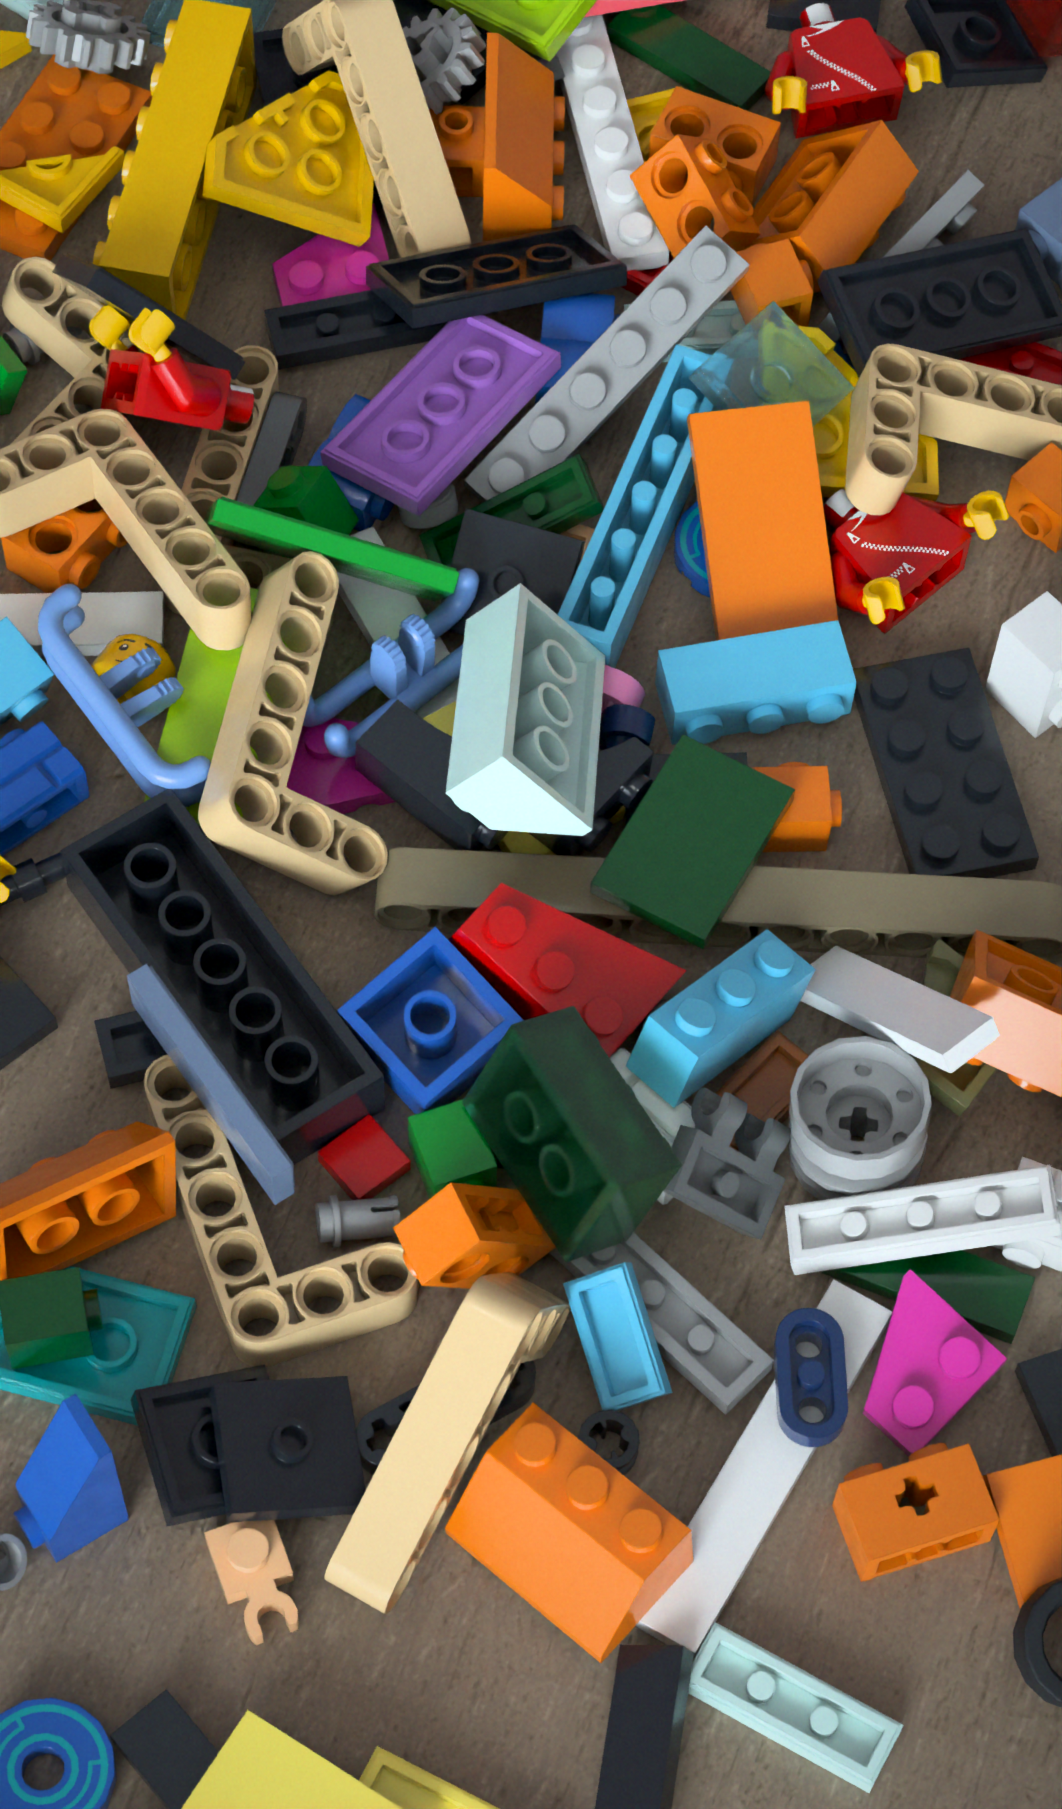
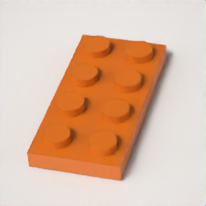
M53 54L0 130V170L26 167V161L61 155L72 154V160L105 155L113 146L125 151L136 135L137 120L141 107H150L153 98L151 91L107 74H98L92 70L78 67H63L54 61L55 54ZM0 199V249L24 259L40 257L51 261L83 212L62 234Z

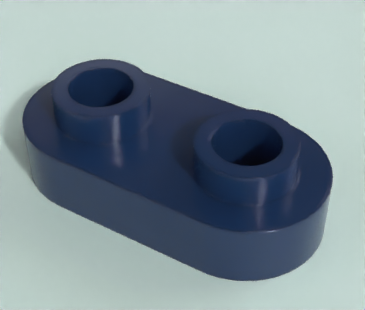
M816 1308L797 1309L785 1316L780 1322L774 1340L777 1418L780 1428L790 1440L806 1447H820L829 1444L839 1436L848 1414L844 1336L840 1325L830 1314ZM801 1342H811L817 1346L820 1353L815 1357L807 1358L800 1355L795 1346ZM806 1406H813L822 1412L824 1418L819 1422L810 1423L800 1416L799 1411Z

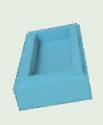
M623 1262L563 1283L602 1411H620L673 1393L632 1262Z

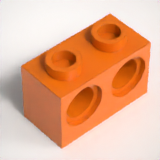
M676 86L650 134L648 159L677 134L708 138L724 153L727 160L725 168L734 185L746 195L753 206L777 160L781 122ZM688 170L685 174V185L688 180Z
M677 134L629 175L673 258L705 226L710 228L712 218H714L713 232L735 252L741 251L761 235L752 218L753 207L749 199L742 191L736 188L725 168L727 160L724 153L708 138ZM688 170V180L685 185V174Z
M96 499L15 534L1 538L7 569L45 593H53L57 588L67 583L74 584L80 589L86 588L95 579L100 565L116 547L121 548L128 543ZM91 510H100V511H98V512H93V513H89V512H88V511H91ZM57 550L63 551V552L57 553V554H48V553H50V552H52V551H57Z
M451 1182L393 1227L404 1249V1262L412 1275L419 1280L421 1286L470 1289L474 1282L482 1275L513 1272L519 1276L556 1248L527 1190Z

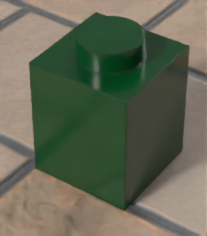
M79 1267L0 1280V1311L3 1334L12 1369L94 1355L91 1331L103 1329L97 1288L84 1290Z

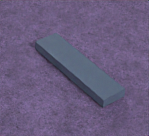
M145 964L128 974L127 980L133 1007L274 1205L294 1194L296 1186L293 1162L153 967Z

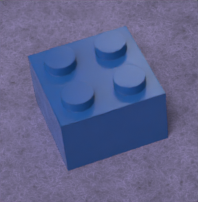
M436 926L337 1010L339 1016L384 1075L386 1084L414 1114L453 1103L523 1042L524 1020Z

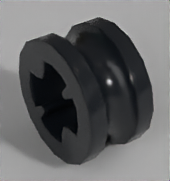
M614 1410L598 1411L590 1415L581 1425L578 1439L596 1452L597 1442L592 1438L594 1435L599 1433L602 1439H605L606 1431L620 1435L619 1448L624 1453L617 1456L615 1451L612 1450L610 1459H603L625 1475L635 1465L640 1444L639 1431L634 1422L624 1413Z

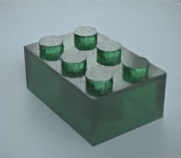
M574 1006L511 1024L462 1101L470 1117L566 1263L627 1241L682 1166L668 1141L661 1135L636 1098L632 1088L625 1082L600 1045L596 1035L589 1029Z

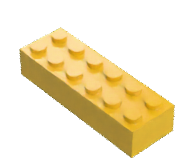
M184 0L178 20L170 19L168 22L164 42L166 57L164 63H155L151 77L150 91L153 98L150 107L142 106L140 109L136 128L138 145L136 151L128 150L125 155L122 169L124 188L121 196L114 195L111 199L107 218V226L110 232L106 242L99 241L97 243L93 257L94 265L103 268L184 320H186L221 205V202L203 196L206 147L218 133L232 125L235 127L247 119L257 87L252 9L204 0ZM164 342V344H165V346H166L167 348H169V349L173 348V347H171L170 345H168L167 343Z

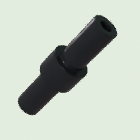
M61 852L37 863H34L33 859L30 858L14 865L17 869L16 873L5 876L0 880L10 889L7 900L0 903V907L21 897L24 903L47 893L45 886L65 878Z

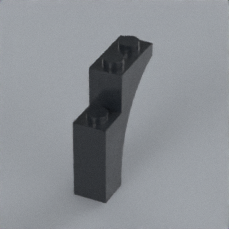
M397 699L356 741L355 769L455 850L479 851L483 846H486L488 849L494 848L508 831L489 829L471 813L461 810L452 798L446 794L452 736L435 728ZM632 737L614 747L598 752L592 831L583 836L528 833L556 855L576 856L582 849L589 853L592 852L609 833L612 827L610 819L623 806L629 810L634 808L643 799L652 785L653 779L649 775L654 751L636 737Z

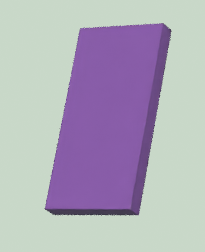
M485 315L449 321L321 451L322 466H327L329 470L420 516L561 368L560 352Z

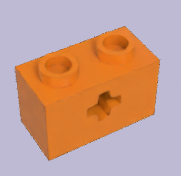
M946 1443L932 1444L912 1453L908 1457L909 1462L887 1469H884L881 1463H872L854 1469L844 1476V1482L838 1485L832 1507L861 1582L990 1542L999 1523V1517L969 1443L952 1449H948ZM908 1497L912 1506L899 1508L902 1498ZM925 1505L923 1515H917L913 1507Z

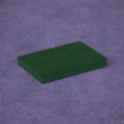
M682 735L591 881L590 893L704 950L793 802L795 789L688 736Z

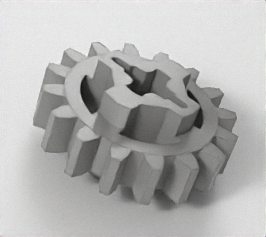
M63 0V5L54 1H47L46 6L34 5V9L29 11L26 38H29L28 44L30 46L41 47L40 53L55 54L54 61L63 67H78L92 70L98 74H108L113 72L114 65L123 69H130L131 64L143 65V59H147L151 32L147 31L146 24L135 23L136 18L134 16H121L122 8L111 2Z
M437 8L432 9L427 20L423 22L416 15L411 20V28L409 29L406 26L402 29L428 109L431 108L436 115L442 112L444 101L446 103L451 100L457 102L461 98L460 92L462 90L460 87L462 85L474 84L476 79L471 74V70L483 66L485 62L479 54L486 48V43L480 37L481 33L466 14L460 16L455 8H450L444 15Z

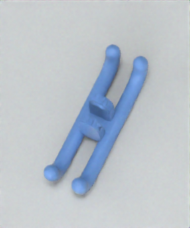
M471 568L459 570L458 572L460 573L454 593L447 596L443 603L422 619L419 615H409L400 622L401 625L399 626L401 629H399L398 638L392 640L390 637H386V635L380 637L372 643L369 660L314 700L310 696L303 722L305 727L324 724L374 686L390 698L389 701L349 731L346 726L340 723L329 725L324 733V741L331 755L344 759L355 756L356 741L397 699L415 712L459 678L463 644L434 665V642L452 628L472 605L479 586V577L475 570Z
M67 583L60 586L45 599L38 615V632L42 639V653L48 666L147 796L152 798L166 789H172L185 807L199 803L209 772L210 760L205 756L198 755L181 764L165 762L138 729L139 726L175 703L183 694L184 688L175 677L165 678V680L160 681L151 688L119 704L117 699L143 678L151 675L158 668V665L161 664L160 661L162 659L153 647L143 648L140 652L128 657L104 674L98 676L69 637L85 620V613L78 606L82 593L74 584Z

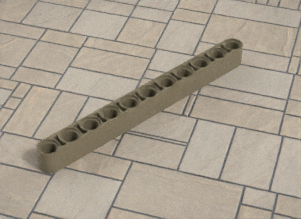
M397 847L387 850V865L383 873L376 880L374 917L377 922L392 929L431 931L436 926L440 932L454 933L500 883H503L626 942L695 946L590 893L591 881L606 858ZM754 866L706 946L742 948L768 929L793 951L826 953L833 947L838 946L858 955L927 958L929 951L940 939L962 957H965L969 943L977 929L1048 962L1054 963L1062 960V886L1046 881Z

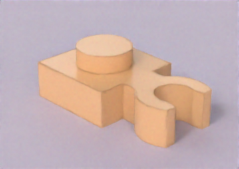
M275 1521L232 1522L204 1532L205 1540L227 1603L231 1604L248 1598L249 1602L245 1608L244 1621L250 1640L255 1645L263 1643L259 1620L263 1614L269 1611H277L285 1617L290 1633L297 1631L299 1627L297 1607L290 1596L277 1590L278 1586L294 1581V1576Z

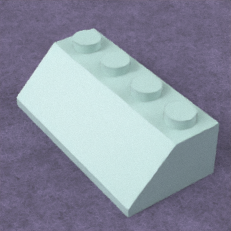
M521 583L466 620L446 794L452 798L461 810L471 813L491 830L583 836L592 831L605 655Z

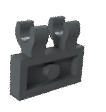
M702 1087L696 1094L691 1108L695 1128L680 1125L656 1188L744 1236L761 1240L785 1182V1178L773 1172L780 1154L789 1142L791 1129L773 1118H768L764 1122L747 1113V1103L730 1093L725 1092L723 1097ZM734 1134L739 1152L729 1147Z

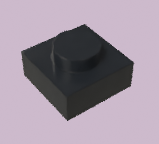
M137 1011L94 1021L110 1089L144 1081L146 1070L153 1061L168 1055Z

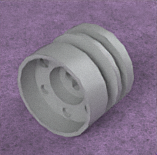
M868 1036L838 1038L815 1049L798 1067L790 1090L789 1128L791 1133L788 1150L791 1169L806 1191L818 1200L909 1187L915 1184L919 1179L926 1156L927 1130L930 1123L932 1106L928 1079L916 1060L891 1042ZM851 1136L864 1137V1141H852Z

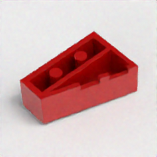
M500 883L448 939L516 1011L524 1022L584 1078L602 1066L687 971L503 883Z

